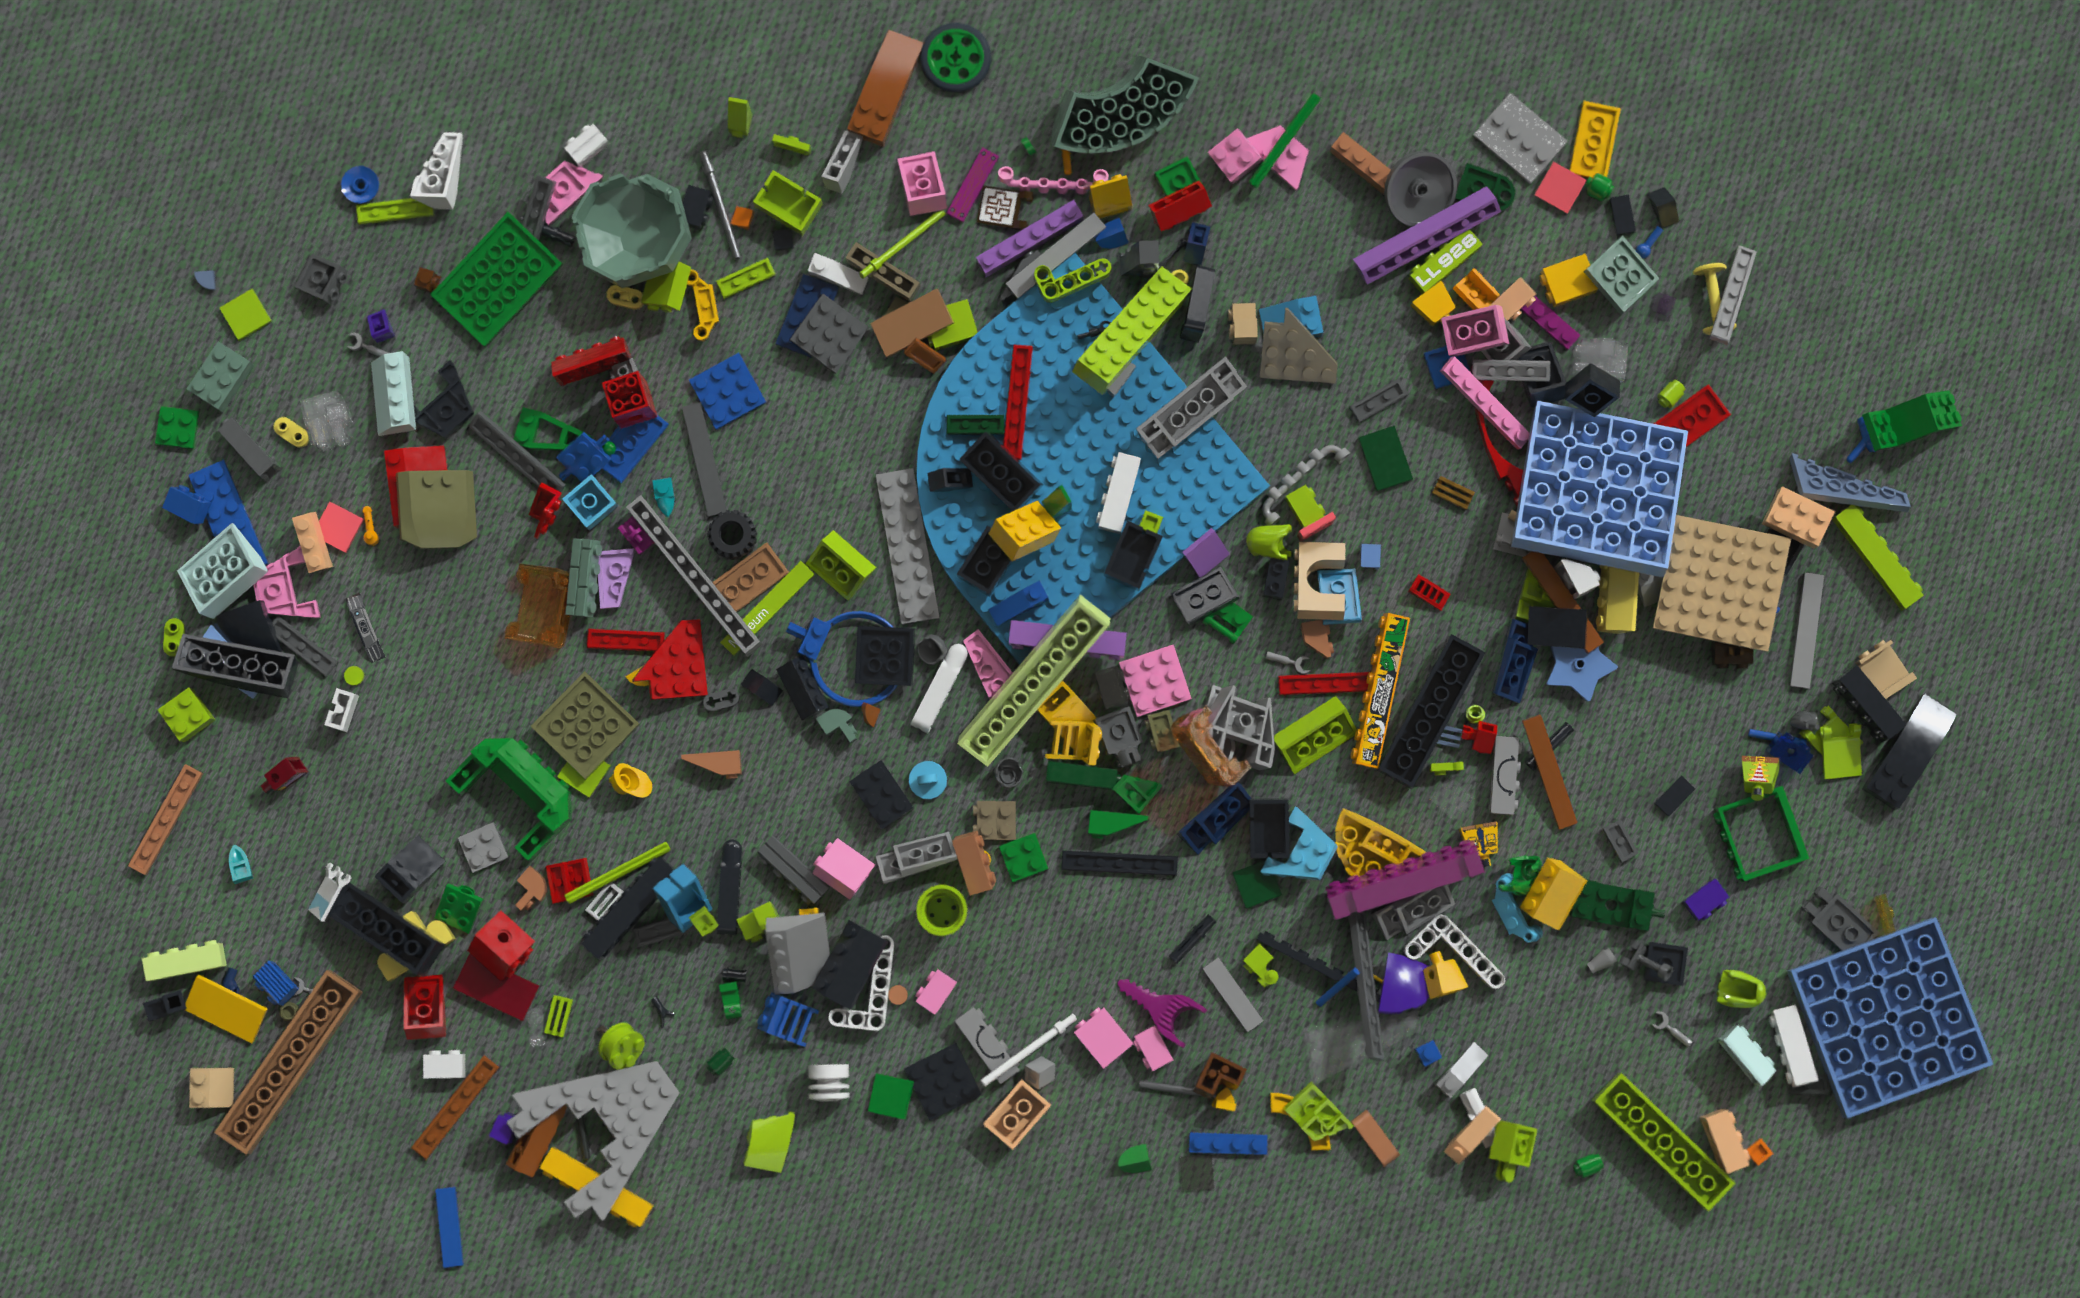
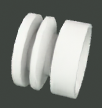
M849 1064L808 1065V1078L817 1080V1084L809 1086V1089H817V1093L809 1094V1099L839 1101L849 1098V1093H841V1088H849V1085L840 1083V1079L849 1077Z

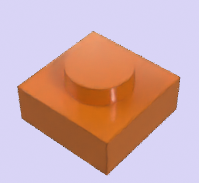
M1761 1138L1746 1149L1757 1166L1773 1155V1152Z

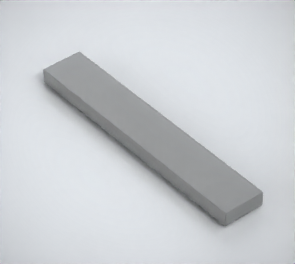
M1095 213L1091 214L1009 280L1006 286L1019 299L1036 285L1034 271L1038 266H1047L1052 272L1106 229V226ZM1039 272L1037 277L1043 279L1048 274L1046 272Z
M1738 246L1709 339L1728 345L1757 253L1756 251Z
M1804 573L1789 685L1791 687L1810 689L1824 575Z

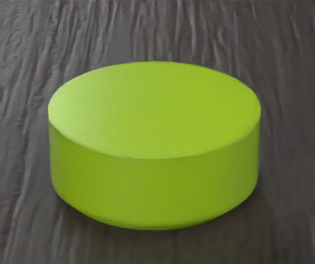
M357 666L347 668L344 673L345 681L353 686L361 684L365 677L363 670Z

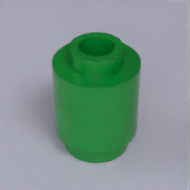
M1590 1154L1575 1160V1165H1573L1576 1175L1581 1176L1582 1179L1600 1172V1169L1604 1168L1599 1154Z

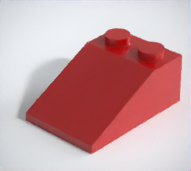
M443 975L404 977V1032L407 1040L446 1037Z

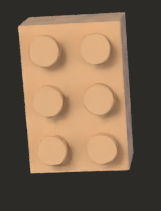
M1781 487L1777 490L1762 524L1815 549L1819 546L1835 511L1787 488Z
M1021 1079L985 1121L984 1125L1013 1150L1051 1104Z
M1719 1109L1699 1117L1717 1164L1725 1173L1728 1174L1749 1166L1750 1156L1746 1149L1743 1150L1741 1145L1743 1138L1739 1130L1736 1131L1734 1127L1736 1121L1732 1112L1726 1109Z

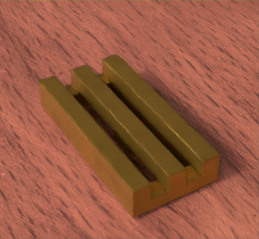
M1442 476L1439 477L1432 492L1433 495L1467 510L1475 493ZM1441 482H1443V483H1445V484H1447V485H1449V486H1452V487H1454V488H1456V489H1458V490H1460V491H1462V492L1468 494L1469 496L1466 497V496H1464V495H1462V494H1460V493H1458V492H1456V491H1454V490H1452V489H1450V488H1448V487H1445V486L1441 485ZM1438 488L1466 501V503H1461L1438 492Z

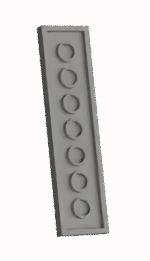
M914 469L877 474L876 480L901 623L904 625L938 619L939 612Z

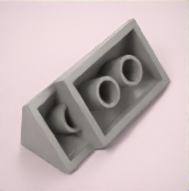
M949 832L894 845V852L876 856L883 885L957 861V855Z
M1447 884L1400 899L1371 914L1386 940L1402 930L1406 934L1412 932L1455 905V902Z

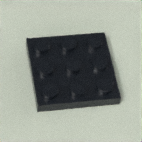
M857 626L855 683L913 686L915 628Z
M957 1043L904 1068L909 1080L914 1081L913 1088L929 1121L982 1095Z

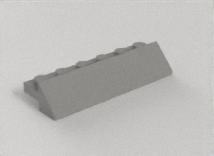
M1226 357L1222 358L1136 428L1143 443L1148 446L1157 459L1172 447L1178 445L1247 387Z

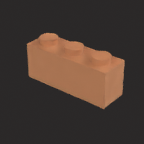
M978 831L956 836L952 843L969 894L973 895L991 890L995 886L996 877L994 872L990 871V859L988 854L984 852L982 836L978 834Z

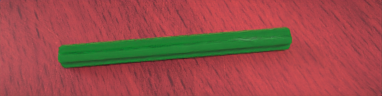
M1311 94L1249 181L1252 187L1258 188L1319 103L1320 97L1317 94Z

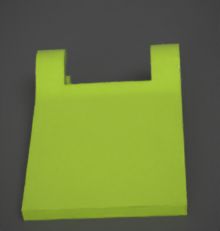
M1824 706L1820 712L1828 720L1822 727H1831V737L1850 736L1849 727L1836 715L1831 707ZM1802 729L1799 734L1822 755V741L1819 730L1813 734L1810 730Z
M1849 724L1850 736L1831 737V727H1819L1822 741L1824 779L1862 775L1860 724Z

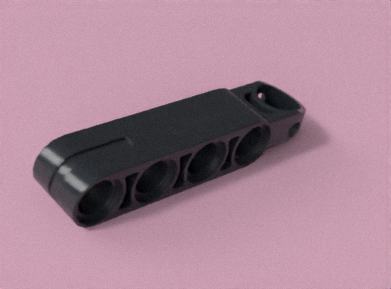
M734 839L726 841L722 848L717 923L719 925L717 927V934L737 935L738 930L736 926H738L737 919L739 909L737 908L739 907L742 845Z

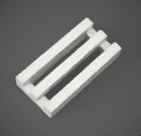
M610 882L601 890L585 911L598 920L600 917L597 914L617 891L619 894L600 915V917L606 916L610 912L608 910L615 901L618 902L620 900L621 894L624 891L613 882ZM610 887H612L613 890L608 894V896L593 912L591 909L596 905V903L601 899V897L606 893V891Z

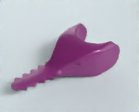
M1120 979L1118 981L1120 992L1125 991L1126 996H1132V1001L1137 1000L1138 1005H1144L1143 1008L1149 1011L1157 1030L1168 1040L1184 1049L1186 1044L1177 1039L1174 1033L1176 1018L1187 1010H1197L1205 1014L1207 1009L1184 995H1157L1155 992L1150 993L1149 989L1143 990L1142 985L1137 987L1136 983H1130L1129 979Z

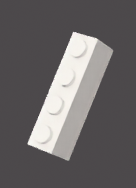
M1120 452L1118 457H1113L1111 468H1114L1113 475L1108 476L1106 486H1109L1107 494H1103L1101 504L1104 505L1103 512H1098L1096 523H1099V529L1121 534L1141 458Z
M1796 1005L1773 1010L1771 1016H1769V1022L1771 1027L1775 1028L1777 1034L1774 1036L1775 1042L1782 1051L1780 1059L1782 1064L1786 1065L1788 1071L1786 1073L1788 1084H1792V1087L1796 1088L1817 1082L1818 1077Z

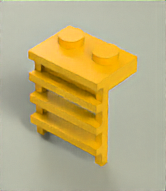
M1049 721L1050 725H1055L1052 752L1051 754H1045V758L1083 760L1088 765H1096V760L1100 754L1098 745L1102 738V731L1098 725L1092 721ZM1061 725H1065L1062 754H1058ZM1072 726H1077L1073 755H1068Z

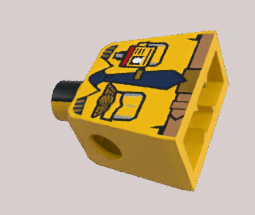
M1497 821L1459 828L1463 841H1474L1483 867L1491 866L1489 855L1498 853Z

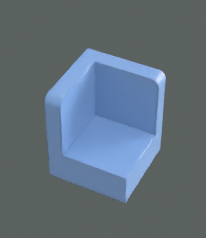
M1361 544V567L1379 570L1381 545Z

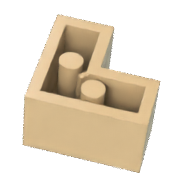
M1255 303L1232 304V309H1228V320L1232 321L1229 328V339H1233V345L1256 344L1258 334Z

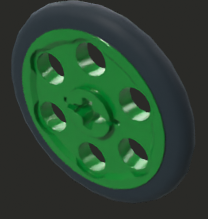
M948 23L936 28L926 37L920 53V64L923 73L934 86L948 92H964L977 86L986 77L991 64V50L983 34L976 28L963 23ZM950 36L953 39V43L948 46L944 45L942 42L943 38ZM970 38L972 44L969 47H964L961 44L962 39ZM957 47L958 57H961V59H957L956 67L954 68L953 58L950 57L954 56ZM935 51L942 53V58L938 61L933 60L931 57ZM973 54L980 57V61L976 64L969 61V57ZM947 68L950 70V75L942 77L939 74L940 70ZM967 70L969 76L966 79H961L958 76L959 71Z

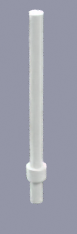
M1071 1014L1062 1022L1058 1021L1051 1030L981 1079L982 1085L985 1087L1057 1034H1062L1069 1025L1077 1020L1076 1016Z

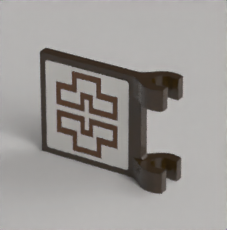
M983 185L977 223L1017 230L1025 229L1029 226L1027 221L1018 220L1021 201L1033 202V192Z

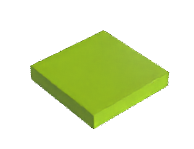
M253 289L248 290L220 307L221 312L239 341L272 322Z
M567 762L557 777L563 779L566 783L590 798L611 765L603 762L585 779Z

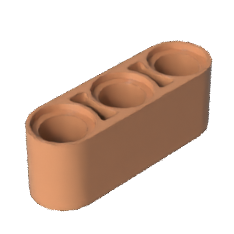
M1367 1110L1351 1121L1384 1167L1400 1156Z

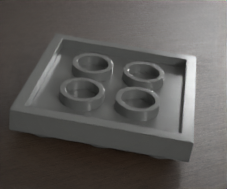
M822 294L789 340L836 374L869 327L825 294Z

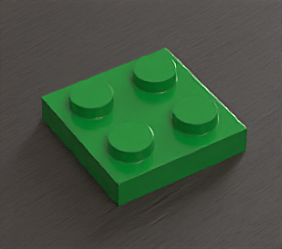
M160 406L155 444L194 449L199 411Z
M1035 833L999 846L1012 883L1048 869Z

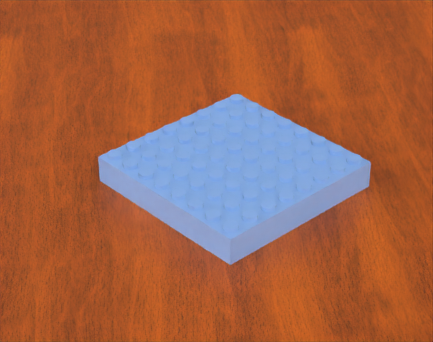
M1537 401L1533 410L1511 547L1664 577L1669 566L1688 431L1601 413L1593 417L1581 409Z

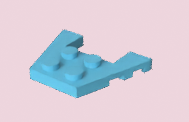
M1295 807L1289 817V824L1302 829L1303 832L1288 861L1284 864L1268 857L1260 872L1267 876L1278 875V877L1291 876L1301 879L1320 880L1338 846L1298 807Z

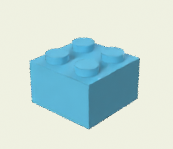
M592 474L562 498L589 531L618 507L617 503Z

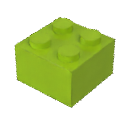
M190 687L158 709V712L181 742H186L215 721V718L199 695Z

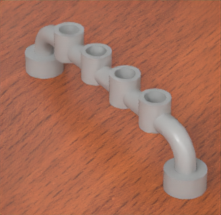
M1328 445L1320 451L1317 448L1309 454L1311 459L1306 464L1301 461L1295 467L1297 472L1292 477L1287 474L1281 480L1283 485L1279 489L1273 487L1267 493L1269 498L1262 507L1263 515L1266 518L1264 523L1266 525H1275L1281 517L1276 512H1270L1271 505L1277 502L1284 493L1290 490L1316 464L1321 462L1328 453H1335L1334 459L1340 464L1350 455V452L1346 448L1340 449L1334 445Z

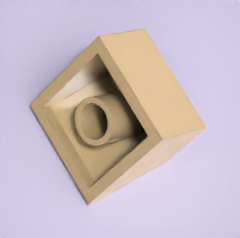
M234 1068L190 1069V1108L232 1107L234 1105Z

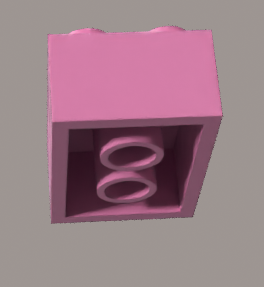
M1493 305L1441 318L1449 356L1456 357L1509 344L1502 306Z

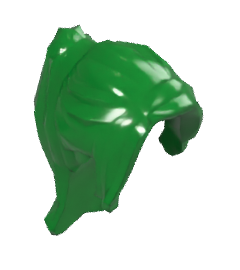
M1523 855L1510 858V865H1514L1513 880L1510 884L1498 885L1499 890L1502 892H1512L1517 896L1527 895L1542 868V861L1539 856Z

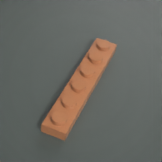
M187 764L184 765L131 859L129 867L144 875L148 874L203 775L202 772Z

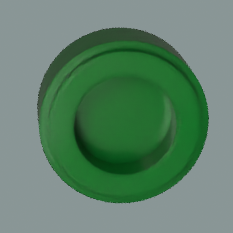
M1027 136L1021 140L1029 155L1032 156L1037 153Z

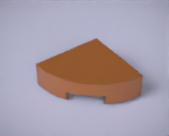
M863 702L861 711L863 712L865 723L874 727L881 709Z

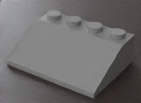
M825 913L766 918V936L775 995L795 993L813 986L830 956Z

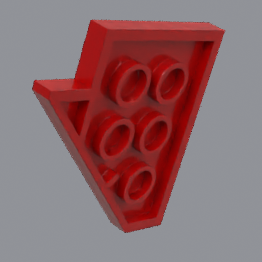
M700 619L681 620L632 679V682L648 681L650 700L708 695Z

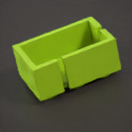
M773 170L764 183L765 189L761 188L754 199V206L803 236L822 207V199L809 191L805 193L804 188Z

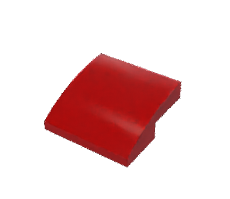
M587 858L546 866L552 904L567 901L565 894L591 881ZM593 892L582 898L594 896Z

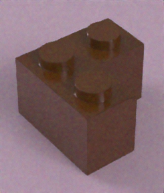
M1211 1052L1193 1092L1210 1100L1219 1083L1236 1091L1247 1069Z

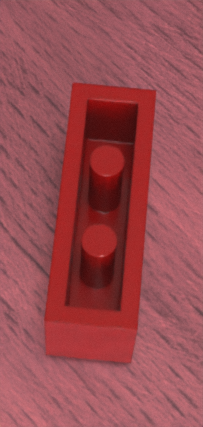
M1197 181L1148 206L1156 225L1163 231L1171 229L1180 222L1189 220L1190 217L1198 213L1205 212L1208 208L1212 207L1205 187L1200 181Z

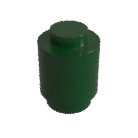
M724 1047L722 1050L719 1049L706 1062L708 1064L706 1068L713 1076L716 1074L720 1076L733 1064L732 1061L735 1058Z

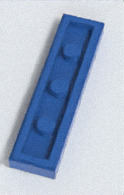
M456 1187L435 1189L443 1268L464 1265Z

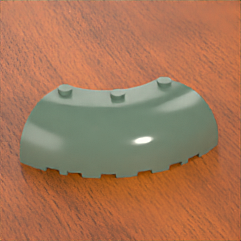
M1138 55L1129 72L1117 83L1106 89L1088 93L1074 92L1066 89L1054 122L1051 144L1057 148L1081 153L1113 152L1138 144L1164 128L1179 113L1182 106L1191 96L1199 77Z

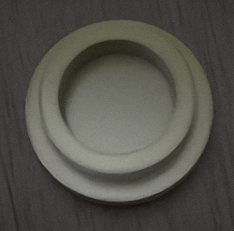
M293 1002L285 1003L280 1008L281 1018L291 1022L299 1011V1007Z

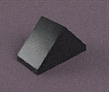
M1665 187L1647 194L1661 229L1679 222L1676 201Z
M753 669L750 670L741 683L742 686L771 706H773L783 692L781 688Z

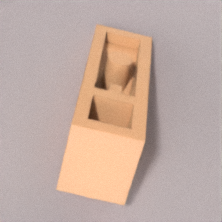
M1485 1106L1450 1141L1444 1152L1459 1165L1495 1127L1500 1118Z

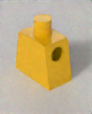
M1442 281L1411 303L1412 308L1432 326L1439 321L1442 323L1441 318L1450 316L1449 314L1456 308Z
M1440 951L1429 955L1433 965L1424 969V976L1430 999L1453 994L1468 988L1455 960L1444 961Z

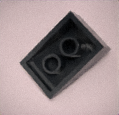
M1551 341L1531 346L1532 348L1517 360L1550 361V381H1522L1530 407H1535L1537 401L1552 403L1564 400L1565 383L1567 382Z

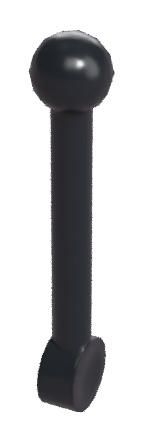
M1182 239L1163 262H1159V269L1161 267L1165 268V264L1183 246L1187 245L1186 239Z

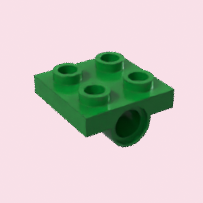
M448 883L434 918L469 934L474 926L483 898L474 895L475 891L471 887L465 885L456 887Z

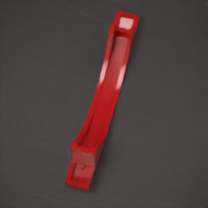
M1478 380L1488 391L1494 383L1493 380ZM1475 407L1476 419L1484 448L1497 479L1500 481L1506 478L1505 485L1509 492H1513L1515 496L1513 500L1516 507H1518L1523 470L1510 464L1497 452L1487 435L1484 415Z

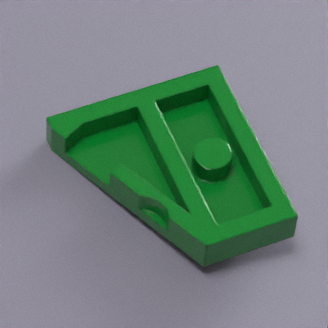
M1124 774L1112 790L1139 814L1163 785L1156 781Z

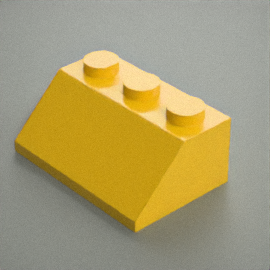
M1547 858L1520 908L1532 918L1560 930L1587 880L1561 860Z

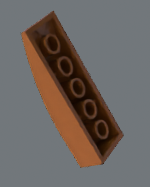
M891 30L888 31L847 130L849 132L862 135L863 140L884 147L921 53L923 42Z

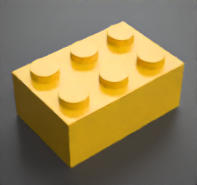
M1037 500L997 518L989 535L1011 561H1014L1053 543L1061 527Z

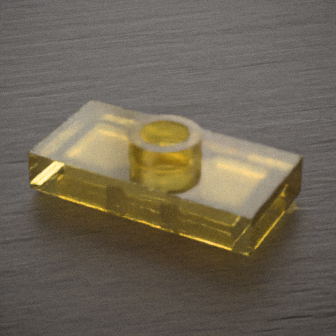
M1886 894L1875 896L1883 932L1885 934L1896 932L1892 920L1894 912L1892 907H1889Z

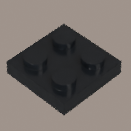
M1648 942L1646 958L1661 966L1664 963L1673 967V972L1670 978L1665 981L1658 977V972L1645 966L1644 980L1683 986L1688 947Z

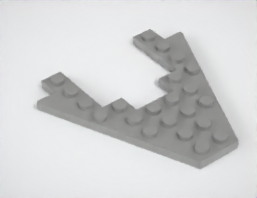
M655 1061L515 1093L512 1097L522 1111L506 1123L516 1137L519 1138L564 1104H567L577 1119L594 1108L615 1138L613 1142L600 1150L611 1167L565 1200L564 1204L574 1218L589 1207H592L600 1220L603 1221L680 1092L660 1064Z

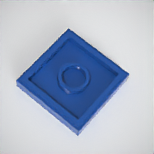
M1447 346L1425 352L1424 357L1435 389L1451 385L1452 383L1440 372L1448 360L1453 357L1448 355ZM1465 355L1456 356L1469 370Z

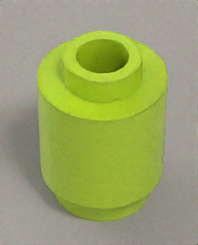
M1677 380L1669 382L1657 395L1659 404L1664 408H1672L1684 395L1686 390L1684 385Z

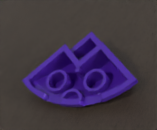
M1388 952L1385 961L1378 1013L1401 1014L1406 1009L1413 1007L1417 1009L1424 1005L1429 998L1424 969L1429 966L1414 959Z

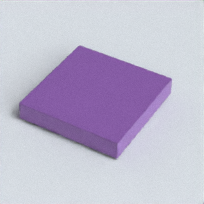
M1212 528L1182 552L1199 577L1207 574L1229 555L1228 550Z

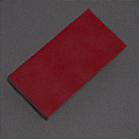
M469 953L453 989L524 1021L540 985L516 974H513L510 978L505 977L500 981Z

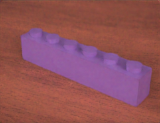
M1073 200L976 257V262L984 276L988 277L1082 222L1084 216Z
M1011 620L1009 645H1012V649L1024 650V647H1030L1032 651L1053 625ZM1104 631L1085 654H1089L1090 658L1108 656L1109 660L1120 661V658H1124L1127 633Z

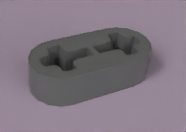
M726 689L707 695L703 700V705L708 711H718L737 705L740 696L736 690ZM730 692L732 695H736L732 703L729 700L723 701L722 699L728 697ZM713 697L714 700L720 699L721 701L715 703L714 708H712L710 705H707V702L710 701L709 698Z

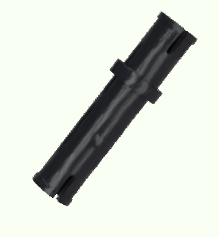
M522 215L519 220L522 221L520 222L521 224L523 223L525 215ZM543 224L541 235L551 238L553 242L558 241L572 247L574 244L572 240H575L574 235L561 231L559 227L554 228Z
M1567 722L1549 738L1553 751L1574 731ZM1532 755L1525 763L1534 771L1537 765Z
M1207 914L1197 927H1193L1194 930L1181 944L1169 954V957L1178 964L1201 938L1204 939L1206 937L1205 934L1217 922Z

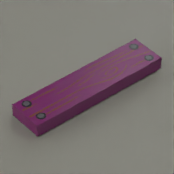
M982 147L949 207L947 215L964 223L983 185L998 161V155Z

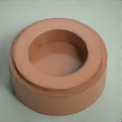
M896 985L889 990L888 997L893 1004L901 1005L907 1000L908 992L903 986Z

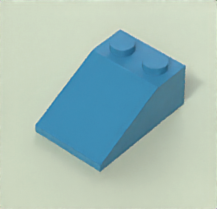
M1316 296L1295 299L1259 309L1263 334L1264 323H1284L1285 308H1289L1315 338L1322 337L1323 335Z

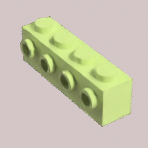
M216 940L205 942V946L201 947L193 944L185 946L186 950L179 951L178 948L166 950V954L160 955L159 952L148 953V957L142 958L146 981H156L225 967L227 964L223 943H217Z

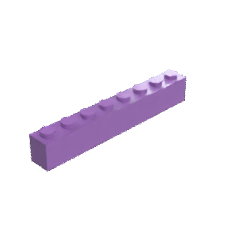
M1485 187L1353 259L1359 274L1368 285L1500 213L1501 210L1497 199L1488 187Z

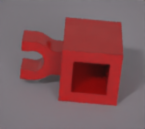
M1483 721L1478 722L1476 729L1463 725L1461 738L1473 740V750L1479 753L1491 754L1497 736L1498 725Z

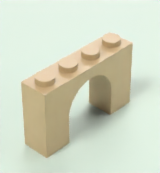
M1299 542V548L1295 549L1294 560H1298V566L1294 567V577H1298V583H1294V594H1298L1297 600H1294V611H1297V619L1344 620L1345 594L1319 593L1310 587L1307 577L1318 569H1344L1345 543Z

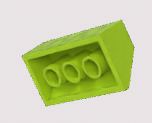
M1335 696L1275 734L1274 743L1293 774H1296L1355 736L1357 729L1346 707Z

